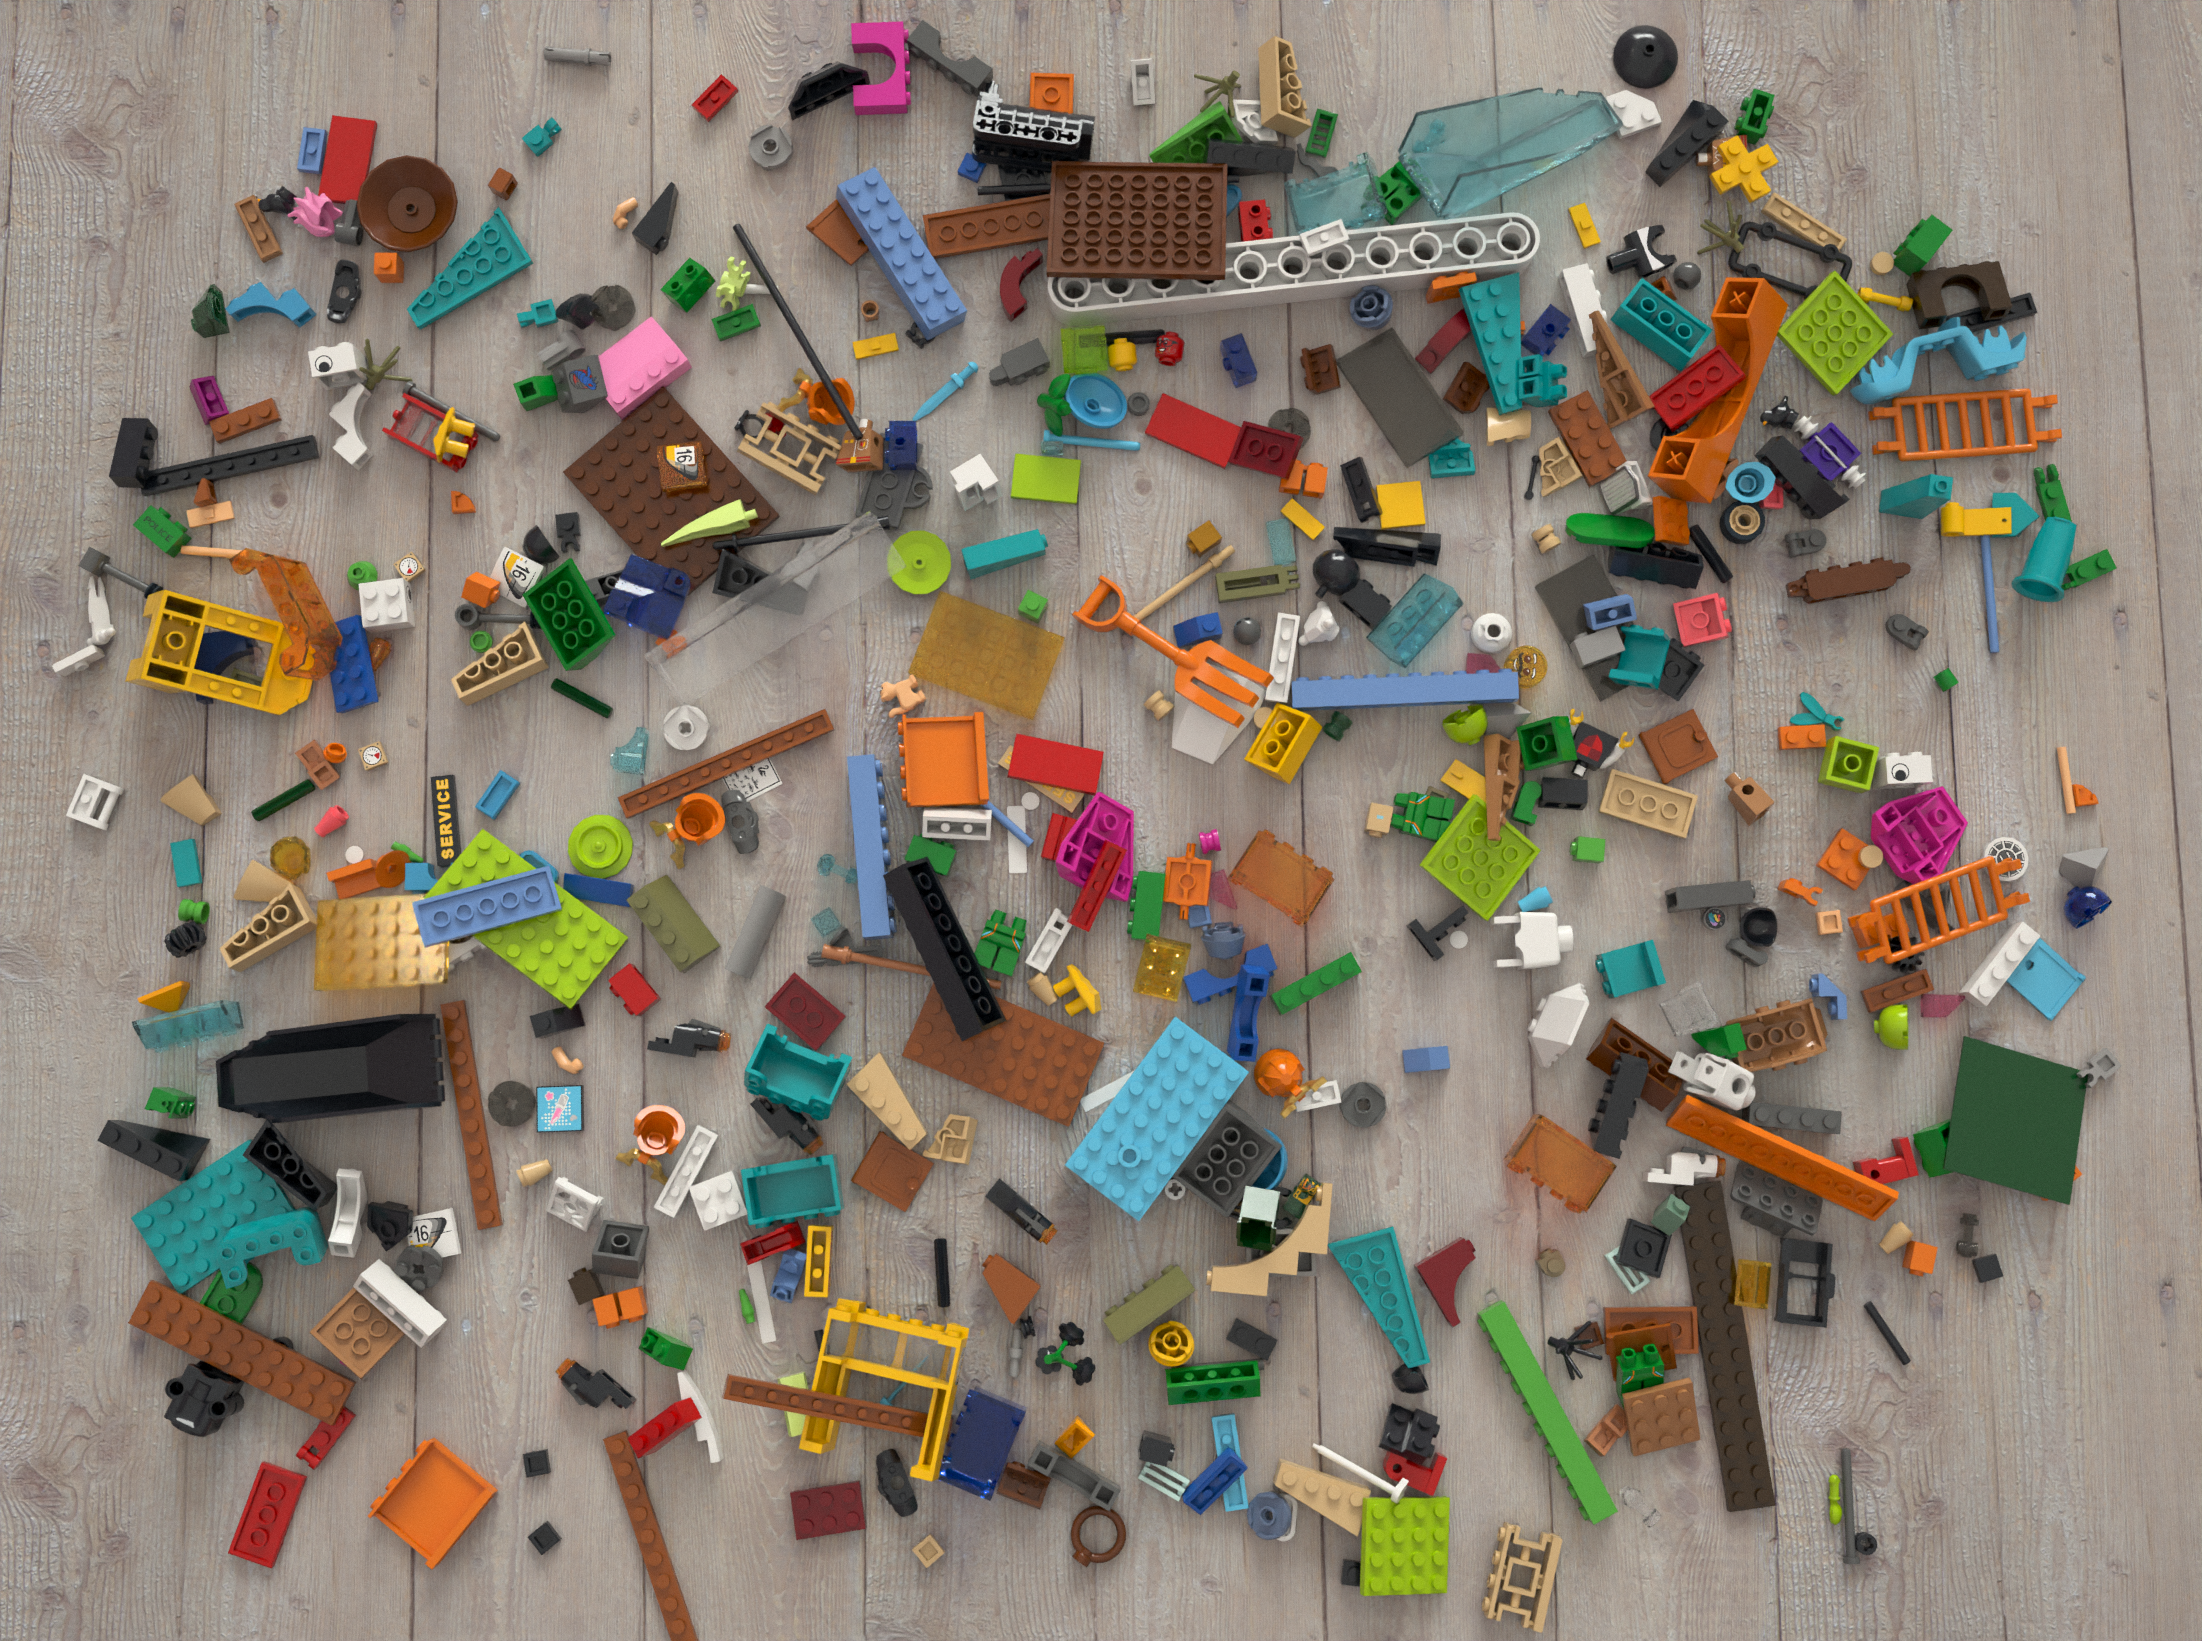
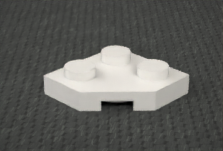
M1624 90L1607 96L1604 99L1609 113L1621 128L1616 130L1619 139L1659 126L1662 122L1654 102L1630 91Z
M1233 99L1235 117L1232 118V122L1253 143L1274 145L1278 142L1276 130L1261 125L1260 101Z

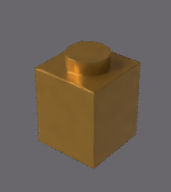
M1208 520L1187 535L1186 546L1192 554L1196 553L1200 558L1220 544L1222 537L1210 520Z

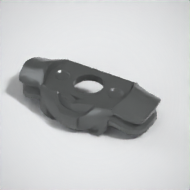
M739 790L726 791L722 794L721 800L733 843L739 854L750 853L759 846L757 836L760 833L758 814ZM737 815H741L745 820L741 828H735L733 825V819Z

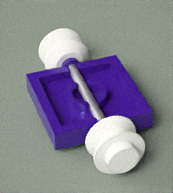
M1805 416L1795 424L1797 429L1794 432L1801 431V439H1807L1808 437L1811 439L1799 450L1804 455L1803 459L1814 464L1819 469L1818 475L1826 481H1832L1842 472L1844 474L1841 481L1847 480L1850 483L1848 488L1853 486L1856 489L1866 480L1863 477L1866 473L1860 474L1857 471L1859 465L1852 466L1849 469V464L1862 453L1832 422L1819 433H1814L1818 429L1819 423L1812 424L1810 422L1812 416L1808 419Z

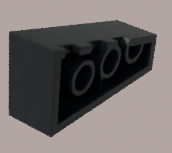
M722 549L712 593L796 615L804 614L808 592L728 549Z
M1622 1052L1619 1053L1618 1059H1614L1610 1069L1612 1072L1611 1077L1605 1080L1603 1098L1598 1099L1595 1108L1596 1116L1590 1119L1588 1125L1593 1151L1620 1159L1622 1150H1620L1621 1139L1626 1141L1628 1136V1118H1633L1636 1111V1100L1634 1099L1640 1098L1649 1071L1646 1059Z

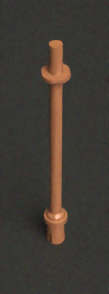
M826 944L823 946L821 958L841 961V964L854 961L930 976L926 967L922 965L855 953L848 946H844V948ZM986 978L991 988L1000 990V980Z

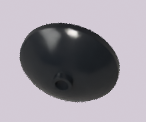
M1641 25L1627 30L1620 36L1613 50V64L1618 75L1626 83L1637 88L1649 89L1662 85L1672 76L1678 63V51L1674 41L1666 32L1654 26ZM1646 48L1651 49L1652 52H1647Z

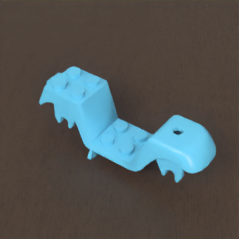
M1954 317L1943 323L1936 333L1912 339L1897 349L1891 359L1887 355L1884 356L1883 367H1880L1874 359H1871L1869 364L1870 374L1866 373L1863 366L1858 374L1861 385L1852 388L1850 392L1862 404H1875L1899 396L1911 386L1917 356L1925 354V351L1931 349L1933 352H1937L1947 348L1967 380L1974 378L1975 382L1987 379L1989 378L1988 376L1993 374L1996 376L2009 373V370L2018 368V363L2026 358L2027 337L2025 332H2022L2009 342L2007 331L2002 326H1999L1998 337H1993L1990 330L1986 329L1984 331L1983 343L1980 344L1977 336L1975 337L1969 328L1960 326V317Z

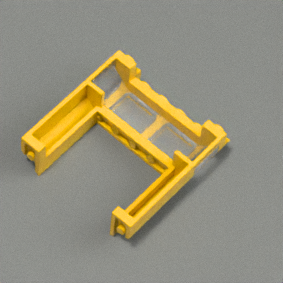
M838 1298L836 1307L829 1308L811 1390L846 1397L852 1369L932 1388L933 1394L918 1464L911 1467L910 1476L931 1482L937 1480L969 1328L954 1322L947 1323L946 1330L945 1326L932 1323L931 1327L925 1326L922 1320L910 1318L908 1322L901 1320L900 1315L888 1313L887 1316L879 1315V1310L866 1308V1311H864L866 1302ZM806 1415L799 1449L818 1454L834 1450L840 1421Z

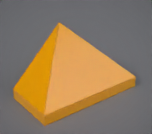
M179 981L137 999L139 1003L177 1016L190 988V983Z
M1077 1415L1054 1444L1070 1458H1073L1095 1434Z

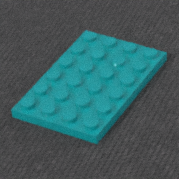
M247 1140L131 1217L172 1285L180 1294H184L220 1270L216 1249L229 1229L295 1210L281 1185L243 1156L252 1140Z

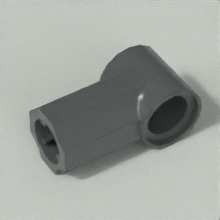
M346 200L341 223H337L334 232L335 241L338 243L360 246L362 243L363 229L358 215L357 200Z

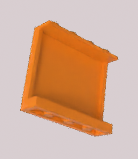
M974 712L973 716L906 718V715H902L901 722L897 723L898 735H902L903 743L899 744V757H903L904 765L900 766V778L905 779V787L901 788L902 801H906V808L987 804L989 801L983 712Z
M436 1438L428 1441L424 1440L415 1451L418 1454L413 1460L408 1459L400 1469L402 1474L398 1479L394 1477L385 1487L387 1492L383 1497L379 1496L371 1504L370 1508L372 1511L368 1515L369 1518L377 1517L427 1559L425 1564L430 1569H434L440 1564L498 1491Z

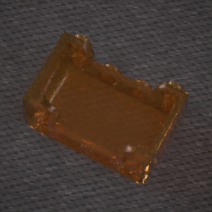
M1266 829L1263 832L1257 831L1227 880L1235 885L1243 884V889L1249 890L1283 912L1285 916L1289 917L1291 915V919L1294 920L1293 922L1303 928L1334 882L1333 873L1323 866L1321 868L1313 864L1314 860L1307 855L1302 854L1300 856L1293 852L1295 848L1286 842L1279 843L1275 840L1276 836Z
M1541 1114L1532 1115L1504 1158L1508 1162L1507 1167L1517 1174H1529L1532 1176L1530 1181L1541 1188L1543 1185L1551 1190L1549 1194L1560 1201L1563 1199L1566 1202L1564 1206L1578 1214H1581V1212L1587 1213L1617 1167L1604 1156Z

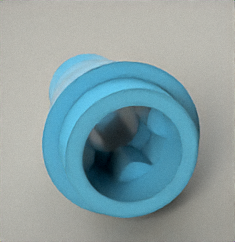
M1546 886L1536 888L1517 902L1522 912H1528L1549 907L1548 904L1553 903V900Z

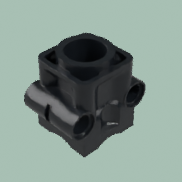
M202 1360L197 1364L190 1363L187 1365L182 1376L169 1380L165 1386V1393L172 1401L164 1417L170 1420L174 1427L190 1435L206 1437L218 1432L225 1417L236 1414L243 1409L244 1398L239 1392L244 1381L224 1373Z

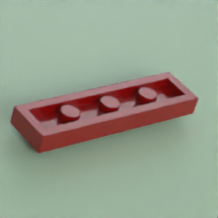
M1108 840L1104 841L1067 920L1068 923L1087 932L1090 931L1127 849Z

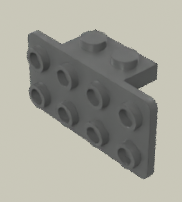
M1743 1161L1737 1164L1730 1197L1732 1200L1746 1206L1741 1213V1219L1780 1237H1784L1792 1228L1811 1236L1817 1232L1823 1203L1820 1196Z

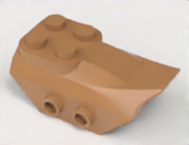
M1812 998L1790 1003V1000L1776 1003V1008L1769 1009L1768 1006L1755 1009L1756 1013L1727 1021L1725 1025L1740 1023L1747 1048L1738 1052V1057L1731 1058L1733 1063L1750 1072L1768 1068L1777 1071L1787 1068V1063L1794 1062V1065L1808 1062V1057L1827 1051L1825 1038L1828 1034L1821 1010L1814 1007Z

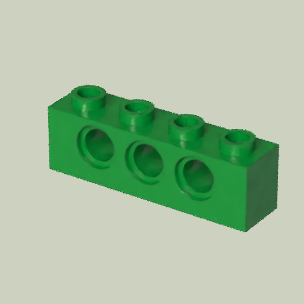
M1257 1360L1165 1369L1168 1405L1261 1397Z

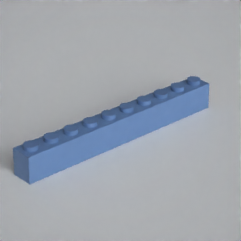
M1500 669L1498 673H1489V670H1477L1476 674H1467V671H1454L1453 675H1444V672L1438 671L1431 672L1430 676H1422V673L1415 672L1409 673L1406 677H1399V674L1391 673L1386 674V677L1377 678L1375 674L1363 675V678L1354 679L1353 675L1341 676V679L1332 680L1330 676L1318 677V680L1309 681L1308 677L1296 678V681H1292V708L1298 711L1511 703L1519 700L1518 672H1512V669Z

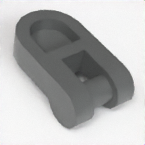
M1818 529L1791 533L1784 536L1786 543H1789L1790 550L1788 553L1790 558L1816 553L1822 550L1827 542L1825 534ZM1800 540L1802 541V548L1798 545V541Z
M1902 614L1891 616L1885 624L1889 635L1914 651L1920 646L1919 642L1921 639L1925 638L1929 633L1928 629L1916 624ZM1909 630L1914 633L1912 638L1906 635Z
M1738 937L1730 939L1725 947L1730 953L1752 967H1759L1768 961L1766 952H1756L1748 947V943Z

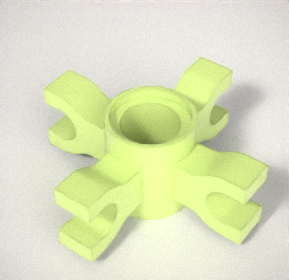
M734 257L728 259L727 268L729 272L725 271L723 273L720 285L716 290V297L720 298L721 295H725L720 307L725 308L729 301L733 305L732 311L739 309L740 302L738 297L744 295L751 272L748 271L745 274H741L746 267V261L742 260L739 267L734 265Z

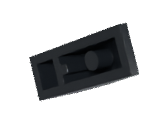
M673 182L667 186L632 232L635 241L655 255L667 247L670 239L678 197V190Z

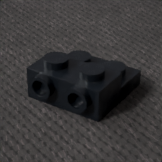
M1672 638L1658 688L1679 702L1705 665L1700 662L1701 657L1691 650L1689 653L1682 649L1684 645L1675 638Z
M1392 1403L1388 1409L1378 1447L1422 1465L1427 1458L1430 1459L1433 1455L1435 1445L1431 1444L1432 1438L1437 1437L1440 1425L1436 1424L1438 1417L1417 1408L1413 1412Z

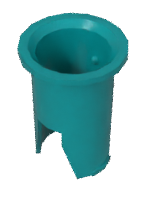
M2047 517L2032 548L2029 550L2021 575L2012 580V588L2017 593L2041 602H2058L2064 598L2065 594L2061 586L2070 564L2076 524L2064 518Z

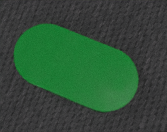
M1577 513L1569 516L1565 525V532L1568 536L1571 537L1572 534L1576 537L1575 540L1585 544L1642 548L1647 543L1651 544L1655 535V529L1651 524L1635 517Z
M248 1262L246 1280L238 1286L226 1289L221 1270H219L200 1303L243 1324L262 1291L263 1278L261 1272L254 1264Z

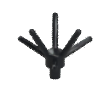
M1587 1321L1568 1339L1563 1337L1557 1339L1552 1336L1548 1339L1547 1344L1556 1348V1354L1563 1355L1571 1380H1575L1573 1371L1579 1379L1583 1378V1375L1570 1357L1572 1352L1598 1360L1603 1359L1601 1355L1574 1347V1345L1591 1344L1594 1342L1593 1339L1574 1340L1591 1325V1321Z

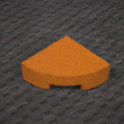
M451 491L453 514L476 513L475 506L469 497L461 492Z
M2072 785L2075 807L2099 804L2096 795L2092 794L2083 785Z

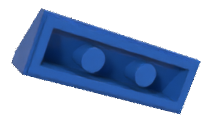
M564 873L563 889L576 899L630 907L626 899L633 894V884Z
M1228 1447L1185 1489L1184 1493H1182L1183 1502L1201 1515L1248 1467Z

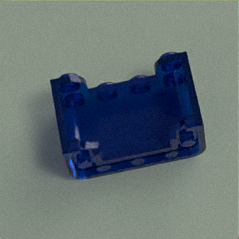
M975 1386L974 1390L969 1389L963 1405L967 1406L966 1411H960L955 1423L959 1425L956 1434L951 1433L947 1443L950 1451L948 1456L943 1455L938 1480L991 1501L997 1481L1020 1424L1023 1421L1027 1407Z

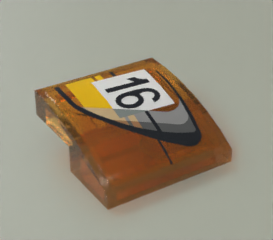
M701 440L657 446L662 492L707 487Z

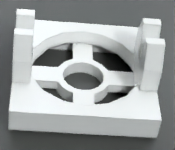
M558 1177L546 1211L586 1232L591 1225L592 1219L600 1209L604 1198L601 1196L596 1197L568 1182L569 1179L565 1177ZM563 1192H566L571 1196L565 1199L561 1195ZM577 1200L585 1202L588 1210L580 1207ZM566 1203L573 1204L576 1210L570 1209Z

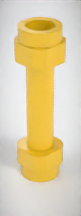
M1860 287L1857 293L1865 303L1873 301L1896 306L1899 311L1909 312L1913 303V299L1902 295L1900 298L1874 293L1871 288Z

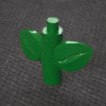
M1070 374L1057 376L1051 382L1048 394L1042 393L1037 398L1038 406L1046 409L1044 415L1048 429L1058 437H1061L1063 433L1061 416L1071 413L1070 404L1062 399L1070 384Z

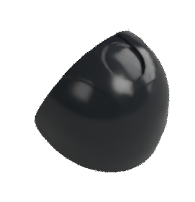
M538 525L527 532L522 548L530 560L538 564H547L556 561L560 557L543 535Z
M1755 908L1744 914L1740 924L1741 935L1744 940L1752 945L1769 947L1774 943L1777 935V919L1773 910L1769 908Z
M1404 1363L1392 1373L1394 1385L1403 1393L1418 1394L1430 1390L1419 1366L1407 1368Z

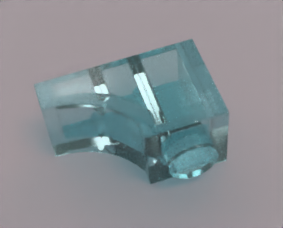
M636 727L633 738L626 745L615 748V753L612 752L610 758V765L613 766V770L619 773L644 775L649 730L643 727Z

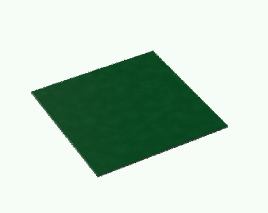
M1963 1036L1943 1169L2070 1205L2086 1094L2085 1083H2087L2088 1074L2083 1078H2079L2076 1074L2081 1070Z

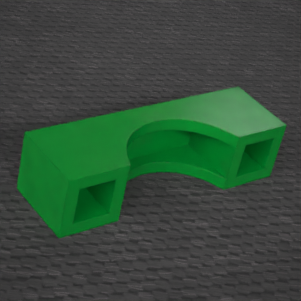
M1350 952L1273 993L1269 997L1281 1016L1362 971Z

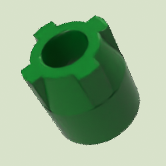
M1949 667L1933 677L1943 692L1959 683Z

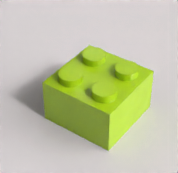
M1839 736L1828 739L1817 783L1860 794L1869 791L1879 747Z

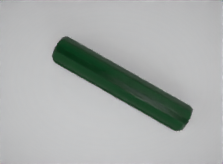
M558 678L554 679L551 684V689L605 718H609L613 712L612 707Z
M309 779L299 783L252 810L253 818L256 821L267 818L314 791L315 785Z

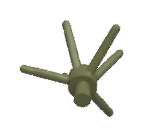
M1233 70L1230 76H1225L1223 80L1194 74V78L1217 83V85L1204 91L1205 94L1219 89L1200 109V112H1204L1223 93L1228 95L1229 105L1227 114L1230 118L1235 117L1233 91L1235 88H1241V85L1236 83L1240 77L1237 71Z
M1728 200L1726 202L1730 230L1725 233L1714 223L1705 219L1704 222L1707 225L1702 223L1700 227L1721 238L1722 241L1698 250L1697 254L1708 252L1723 245L1727 247L1732 246L1737 253L1745 248L1738 240L1740 236L1737 234L1742 215L1739 214L1736 222L1734 221L1731 201Z
M365 339L366 346L364 350L369 370L360 367L359 370L365 373L368 378L365 384L367 389L373 390L376 383H380L382 379L412 382V378L385 375V372L398 362L397 359H392L400 350V346H396L379 367L373 364L370 340Z

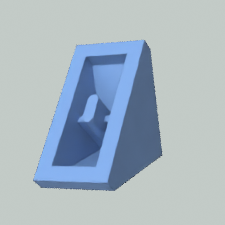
M1448 1046L1402 1050L1405 1073L1450 1068Z

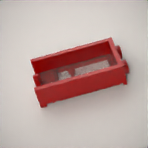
M404 393L402 397L407 401L401 412L398 410L393 412L392 417L396 421L391 430L384 427L382 431L389 438L439 463L433 439L437 435L439 426L444 422L446 415ZM474 431L471 438L452 432L449 439L469 444L468 455L470 450L476 447L479 435ZM446 452L439 464L458 473L459 469L465 466L467 456L463 458Z

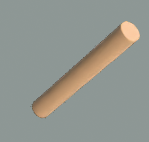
M185 545L181 547V554L250 559V551Z
M2066 747L2057 748L2066 814L2076 813L2067 749Z

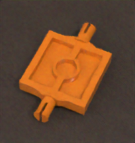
M1187 843L1186 856L1179 858L1167 857L1163 902L1179 905V919L1181 920L1183 918L1188 920L1189 907L1196 905L1208 906L1213 862L1210 860H1200L1195 857V843Z

